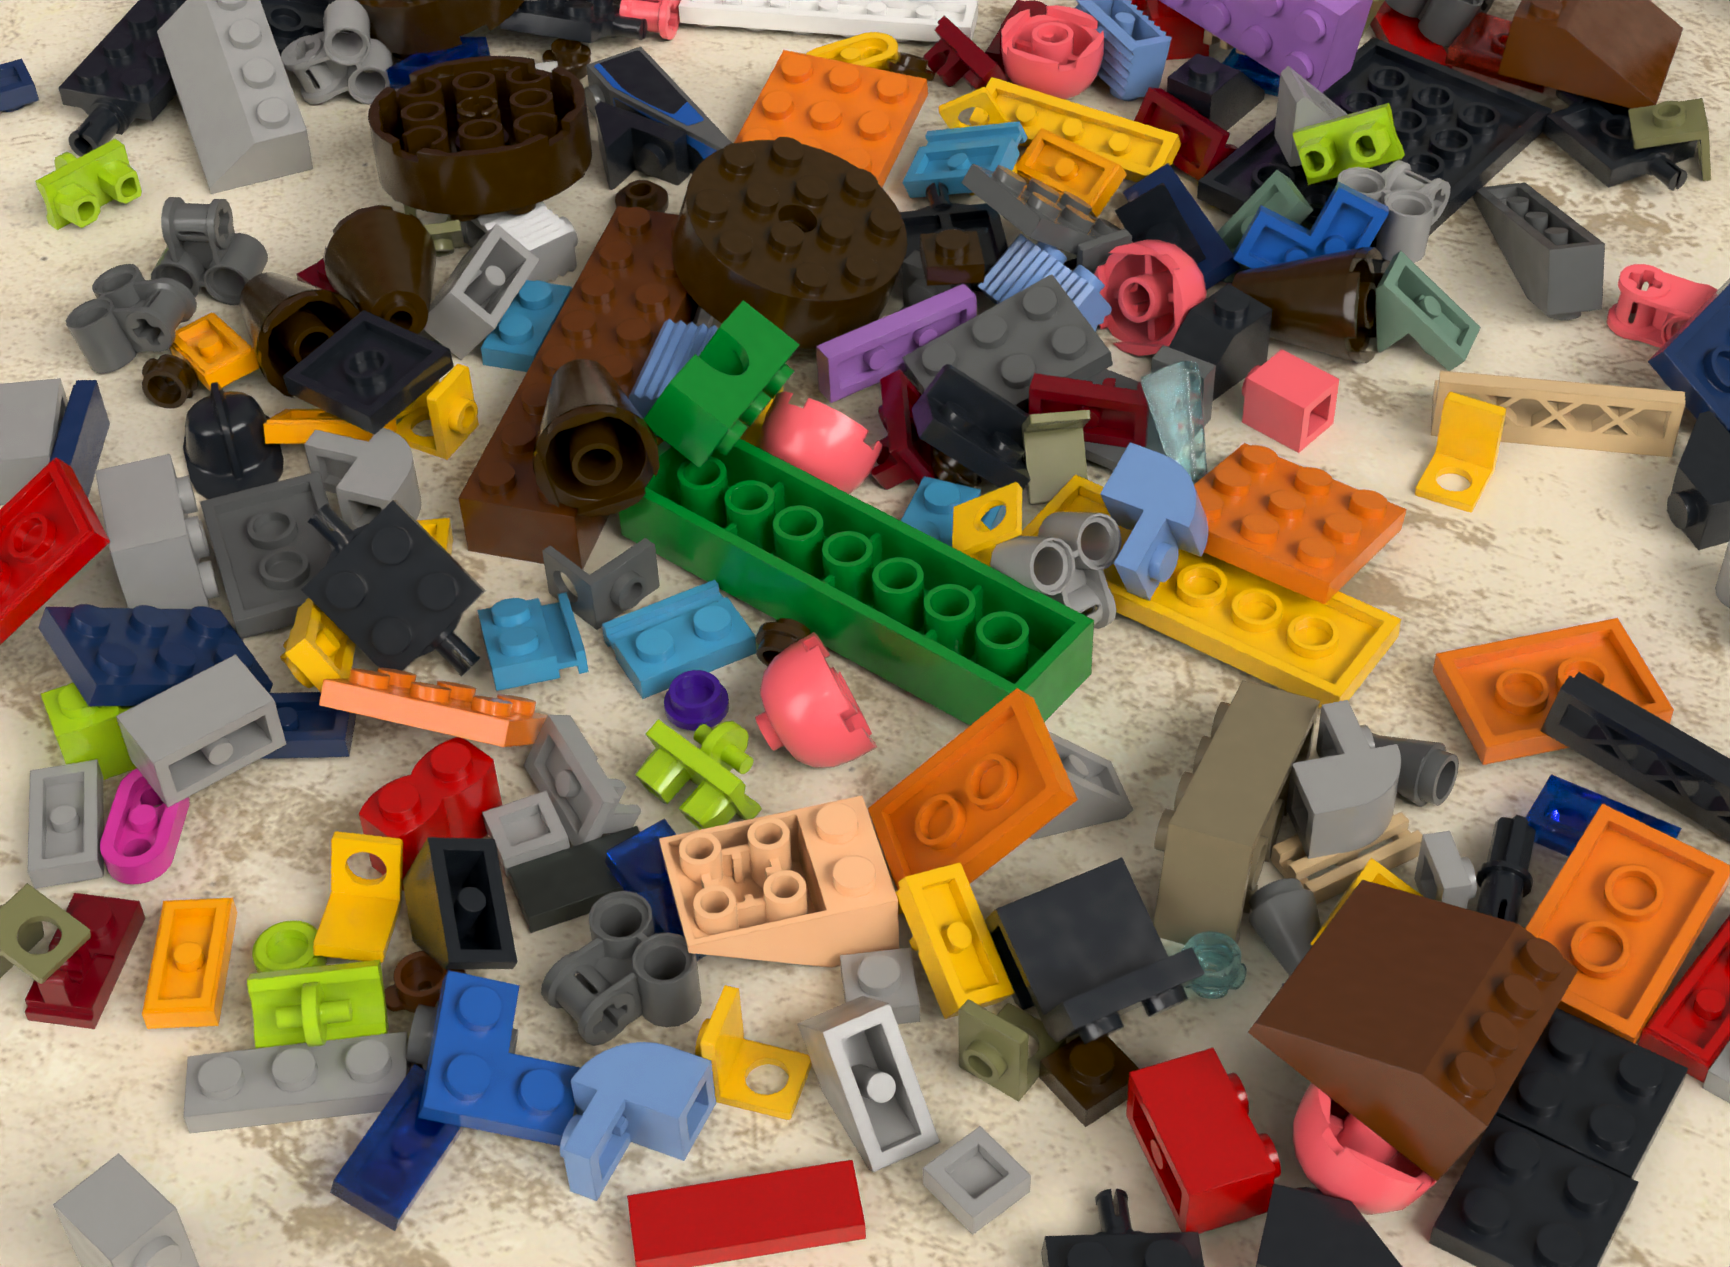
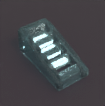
M1180 361L1141 377L1142 381L1140 383L1166 456L1182 465L1190 475L1193 484H1195L1208 473L1201 377L1198 363Z

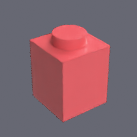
M1281 349L1263 365H1257L1252 368L1246 376L1242 386V395L1244 396L1242 423L1299 453L1334 424L1339 378Z

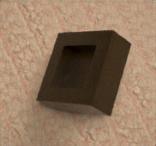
M949 229L939 233L920 234V257L927 286L984 283L985 262L977 231L963 232Z
M1078 1036L1040 1060L1039 1078L1073 1115L1087 1127L1127 1101L1129 1072L1139 1068L1109 1036L1084 1045L1081 1037Z

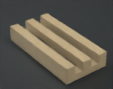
M1399 812L1395 815L1393 814L1391 822L1384 833L1377 840L1363 848L1308 859L1297 834L1272 846L1271 862L1285 879H1298L1304 889L1312 891L1315 895L1316 904H1319L1347 891L1371 857L1388 870L1418 857L1423 835L1418 830L1411 833L1408 830V818L1402 812ZM1391 838L1393 842L1358 858L1359 852L1386 839ZM1333 864L1340 866L1312 880L1307 878Z

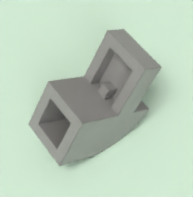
M382 428L368 442L315 429L304 444L311 473L319 472L325 491L337 494L342 519L352 530L370 523L392 500H397L415 520L418 518L421 510V496L412 451L408 443L399 434Z
M1348 700L1322 704L1316 745L1319 758L1296 762L1291 765L1286 810L1308 859L1350 852L1371 844L1384 833L1393 816L1401 769L1399 747L1397 744L1375 748L1370 728L1367 725H1359Z

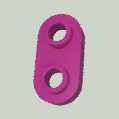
M138 769L133 770L122 779L117 788L100 841V851L107 871L112 878L125 884H142L158 878L167 871L173 862L190 805L189 797L168 808Z

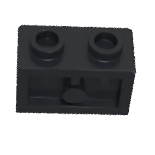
M950 364L944 365L911 408L919 438L997 487L1001 488L1017 482L1023 491L1031 480L1023 458L1024 448L1021 427L1029 414Z

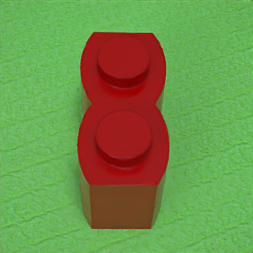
M455 737L428 751L417 762L411 775L403 776L387 783L374 792L364 803L359 812V818L365 835L403 840V891V879L428 837L483 838L487 835L482 812L502 806L494 759L465 738ZM369 853L372 867L384 875L387 872L384 862L378 856Z

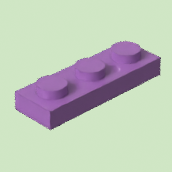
M961 284L816 346L819 391L830 403H833L879 383L881 378L899 369L902 372L906 371L902 357L977 316L976 295L965 284Z

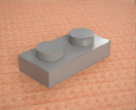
M98 760L30 770L28 874L33 887L37 889L104 877V860L100 851V841L104 832L103 774Z

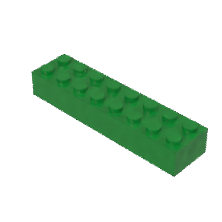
M742 439L738 440L726 456L715 450L701 468L667 442L663 441L658 445L660 468L657 476L653 475L645 487L646 494L638 503L619 512L621 534L635 543L647 538L655 544L657 555L707 582L715 579L719 589L776 620L787 618L802 623L810 630L811 634L815 633L818 635L825 647L969 726L1016 688L1034 698L1045 723L1092 674L1093 619L1038 591L1025 587L998 570Z

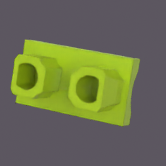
M1389 103L1296 129L1292 133L1308 185L1338 177L1343 170L1348 168H1371L1400 160L1405 155L1395 130Z
M113 139L79 158H76L69 152L55 157L56 170L35 181L46 204L48 224L56 230L70 223L83 228L97 220L101 212V206L114 199L127 204L140 197L142 193L137 172L129 164L125 145L117 139Z
M659 719L645 733L655 746V749L635 776L651 794L664 804H668L689 780L698 785L679 807L685 818L697 829L701 830L725 825L735 814L743 820L753 819L762 810L756 801L745 794L746 785L744 782L730 772L732 769H735L740 774H745L751 769L754 761L751 756L745 753L749 740L748 732L736 722L725 721L714 729L706 724L700 725L693 736L694 740L702 745L700 749Z
M380 960L252 973L247 978L248 993L253 1010L256 1048L307 1043L309 1047L323 1046L327 1040L388 1033L389 1025Z

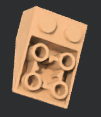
M862 795L659 838L689 953L832 968L841 966L840 955L899 949L898 898Z

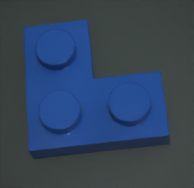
M1339 181L1311 230L1260 205L1233 253V260L1254 269L1360 247H1370L1389 214V208Z
M448 970L442 981L418 1118L560 1146L564 1130L574 1114L575 1101L571 1079L580 1067L509 1053L520 985Z

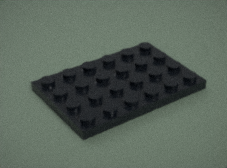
M1374 37L1357 50L1351 71L1323 92L1326 97L1347 114L1389 103L1395 130L1405 153L1404 157L1400 160L1410 164L1412 172L1431 181L1440 178L1449 182L1451 188L1447 205L1438 220L1431 225L1429 236L1465 204L1477 190L1488 183L1543 132L1546 115L1552 113L1551 108ZM1275 117L1198 181L1197 199L1215 206L1223 212L1234 215L1276 170H1279L1292 180L1312 207L1313 211L1300 224L1311 230L1337 185L1338 177L1308 185L1303 166L1290 167L1274 137ZM1393 162L1371 167L1370 169L1382 173ZM1375 239L1372 241L1370 247H1376ZM1382 258L1383 260L1372 259L1374 272L1385 273L1390 261Z

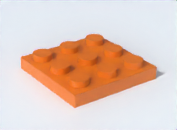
M783 50L734 143L790 137L796 139L801 144L824 150L860 169L871 172L876 177L878 184L883 187L928 96L927 79Z
M1246 443L1242 444L1194 484L1208 521V539L1204 553L1322 604H1326L1401 531L1407 511L1403 507L1388 502L1378 492L1365 489L1358 490L1332 479L1331 475L1324 470L1314 467H1302L1278 457L1276 452L1270 448L1248 445Z

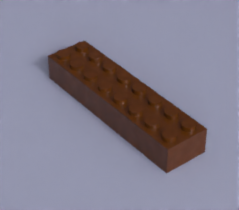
M617 206L458 498L468 551L544 564L542 550L552 546L582 570L584 569L609 515L587 517L578 515L576 508L561 503L557 507L548 501L536 483L532 463L533 451L551 381L556 371L564 364L577 359H589L604 366L629 399V395L664 322L669 318L675 324L680 320L686 325L693 322L698 304L682 285L672 260V238L679 215L650 211L641 207Z

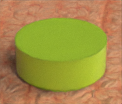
M284 921L266 929L257 938L252 950L257 973L325 966L327 957L315 956L313 954V942L318 930L309 923L302 921Z

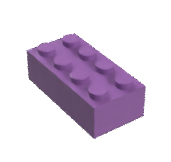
M1373 0L1159 1L1279 76L1287 66H1290L1323 93L1351 71Z

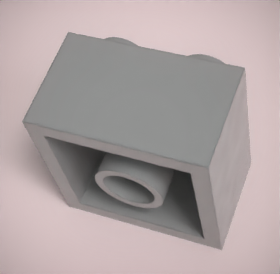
M170 454L96 470L106 533L110 540V554L128 608H135L139 605L153 606L158 609L210 607L208 599L220 597L211 561L200 563L199 558L211 556L202 520L199 521L198 516L188 518L189 513L198 512L189 475L177 478Z

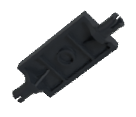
M139 0L59 86L63 105L82 108L89 115L68 138L71 149L81 157L91 150L93 151L108 143L115 134L122 135L135 118L154 121L177 94L157 31L186 0Z

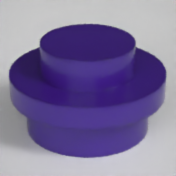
M701 670L687 671L678 675L671 682L669 690L664 697L665 714L672 724L681 729L696 731L702 724L713 727L720 723L728 713V693L713 674Z

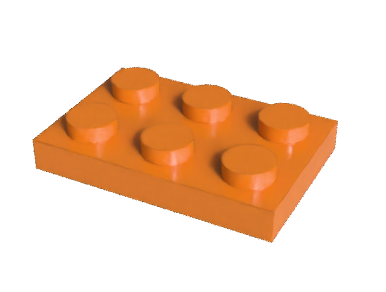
M1618 618L1436 653L1433 673L1482 765L1569 748L1543 733L1541 729L1560 688L1569 675L1575 677L1578 671L1669 724L1674 711Z
M351 668L349 678L324 679L319 701L320 706L500 747L534 744L548 716L535 712L536 701L505 694H498L497 698L475 695L476 688L447 681H437V685L415 682L416 674L389 668H378L377 672Z
M1016 688L872 804L868 811L896 888L899 890L898 881L906 876L961 862L969 884L1076 802L1078 798L1034 698Z
M1602 803L1525 928L1535 937L1544 939L1554 945L1565 960L1579 969L1557 1008L1636 1044L1643 1028L1650 1020L1729 885L1730 865Z

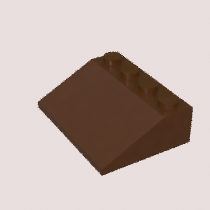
M1521 0L1512 20L1498 74L1631 109L1657 105L1683 27L1650 0Z
M1362 880L1258 1017L1248 1033L1435 1181H1438L1490 1124L1579 969L1565 960L1554 945L1544 939L1535 937L1518 923Z

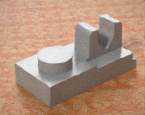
M548 715L524 763V767L540 792L547 791L573 847L601 838L602 834H613L633 827L641 813V809L638 805L619 803L626 789L625 784L621 780L607 778L597 762L596 754L571 715Z

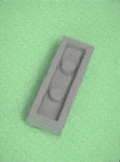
M407 1031L327 1040L323 1046L309 1047L307 1043L188 1056L184 1102V1120L188 1131L191 1134L411 1108V1062H407L409 1041Z

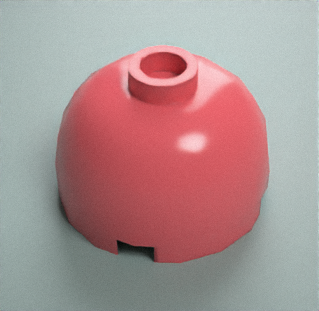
M1059 5L1046 6V15L1030 17V9L1020 11L1007 20L1001 31V51L1007 77L1013 84L1066 100L1079 95L1089 88L1101 68L1104 54L1103 31L1099 33L1096 30L1098 21L1092 15L1079 9Z
M1143 240L1115 247L1109 252L1112 254L1108 257L1106 263L1098 266L1094 273L1105 285L1100 294L1112 307L1111 314L1105 316L1104 323L1099 324L1101 329L1109 328L1111 334L1122 341L1113 344L1123 352L1136 356L1156 354L1163 345L1170 346L1189 311L1206 299L1207 291L1203 274L1195 260L1175 244L1161 240Z
M786 391L777 393L766 413L760 430V449L847 494L859 488L872 471L882 452L883 445L878 440L871 446H868L864 442L869 432L866 428L843 413L819 401L808 398L804 407L801 408L788 404L793 393Z
M812 633L791 644L775 656L764 671L760 695L765 712L757 715L755 719L765 740L773 751L784 746L798 762L815 768L837 767L876 749L877 745L870 737L872 732L841 672L837 673L834 667H829L825 658L830 656L818 635Z
M1312 1083L1308 1086L1293 1120L1292 1137L1295 1156L1309 1181L1323 1195L1351 1201L1360 1213L1373 1215L1403 1210L1436 1184L1437 1181Z

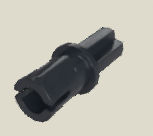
M1515 815L1513 818L1501 817L1495 822L1487 862L1483 863L1477 871L1476 882L1481 890L1476 912L1514 923L1518 922L1522 898L1531 892L1533 884L1528 868L1536 831L1528 825L1527 818Z

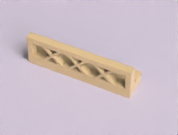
M1440 370L1439 380H1435L1432 394L1431 436H1438L1444 399L1448 392H1454L1506 408L1500 442L1672 457L1686 404L1685 392Z

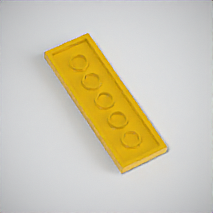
M1075 474L1022 530L1020 536H1038L1039 528L1044 519L1056 512H1092L1110 516L1100 495L1104 487ZM1118 526L1122 541L1121 551L1132 531ZM1179 549L1178 561L1173 574L1166 582L1159 583L1150 601L1127 592L1114 563L1108 568L1103 569L1108 587L1115 599L1117 613L1284 691L1320 700L1319 707L1321 708L1322 704L1344 700L1349 701L1399 637L1400 618L1338 591L1326 604H1322L1204 552L1200 557Z

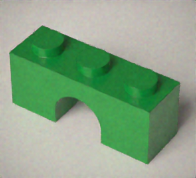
M743 300L717 329L700 355L694 354L669 382L644 420L656 435L699 468L703 466L715 450L726 456L747 428L754 423L771 399L776 396L794 373V370L786 363L800 344Z

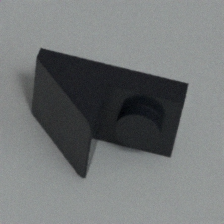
M602 101L595 106L599 148L609 189H615L635 170L677 186L690 175L685 131Z
M1164 183L1157 185L1115 210L1124 228L1132 235V242L1161 240L1181 248L1195 260L1196 264L1206 259Z

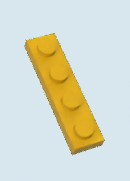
M993 77L990 78L986 89L1009 122L1020 121L1028 137L1025 143L1019 144L1020 146L1028 147L1038 131L1043 128L1121 165L1127 173L1124 179L1133 182L1141 181L1167 163L1171 166L1181 147L1179 136L1175 133ZM975 107L969 118L970 124L977 125L984 122L988 117V113L982 108Z

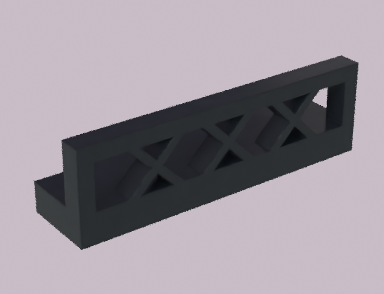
M1578 671L1575 677L1569 675L1560 688L1541 731L1730 842V758Z

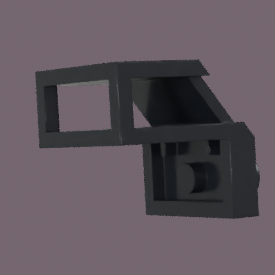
M1122 857L999 907L985 919V923L1015 992L1012 995L1015 1003L1022 1010L1035 1006L1048 1035L1056 1043L1078 1033L1084 1045L1104 1038L1124 1028L1120 1015L1141 1006L1144 1007L1148 1017L1169 1010L1187 1001L1188 997L1184 987L1205 974L1193 947L1168 957Z

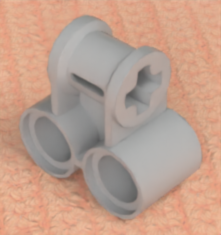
M335 0L329 4L324 11V31L293 41L281 53V60L285 69L294 72L302 85L301 95L305 102L309 104L326 102L348 90L355 100L363 104H371L375 97L387 86L393 88L391 52L381 41L370 38V19L368 13L355 0ZM347 30L353 31L354 33L345 34L341 33L340 31ZM373 70V71H376V72L368 73V72H364V71Z
M1401 160L1393 162L1382 173L1370 168L1354 167L1343 170L1338 175L1337 183L1339 181L1388 206L1389 214L1374 238L1376 240L1375 248L1381 253L1382 258L1391 261L1394 255L1402 251L1415 263L1425 256L1431 225L1443 213L1450 196L1451 187L1449 182L1440 178L1431 181L1411 171L1410 164Z
M1052 513L1042 522L1038 536H1018L997 544L992 552L990 567L1013 578L1025 587L1038 591L1093 619L1094 628H1103L1111 624L1116 616L1115 599L1108 587L1103 569L1111 566L1120 553L1122 542L1120 529L1113 518L1103 513Z

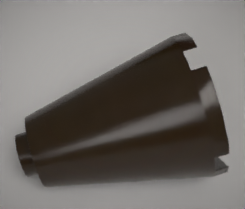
M376 205L354 211L338 222L333 229L334 235L329 241L327 248L325 246L323 259L330 285L336 293L347 298L360 312L365 310L413 333L420 334L428 321L436 267V250L430 233L420 219L412 214L409 216L393 211L391 206Z
M1360 247L1237 272L1233 282L1227 283L1272 308L1269 338L1355 363H1368L1377 352L1366 351L1370 337L1377 338L1376 288L1384 273L1374 272L1372 259L1383 260L1381 253L1375 247Z
M273 272L254 276L246 283L240 295L241 311L259 368L273 387L284 396L291 398L295 397L288 394L283 375L360 313L354 304L338 293Z
M577 359L564 364L556 371L551 381L533 451L532 463L537 485L549 502L557 507L561 503L576 508L578 515L587 517L616 514L638 503L646 494L645 487L653 475L657 476L660 468L658 444L653 431L607 369L600 363L589 359Z

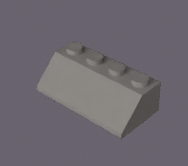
M186 0L157 31L210 193L215 194L312 170L313 165L307 129L261 1Z

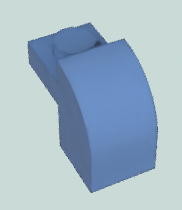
M1130 442L1100 495L1111 518L1116 521L1117 525L1132 531L1114 562L1128 593L1150 601L1159 583L1166 582L1173 574L1178 561L1179 549L1200 557L1202 556L1208 539V521L1193 481L1183 466L1164 454Z
M635 1042L605 1050L586 1062L571 1079L577 1114L567 1124L560 1143V1156L564 1158L570 1191L597 1201L631 1142L685 1161L716 1105L711 1060L664 1044Z

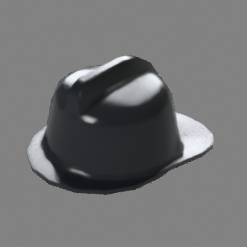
M218 382L211 383L210 396L196 402L187 412L183 451L190 480L196 492L207 500L278 482L283 473L284 465L280 444H265L263 424L270 417L264 414L262 408L252 396L243 392H224Z

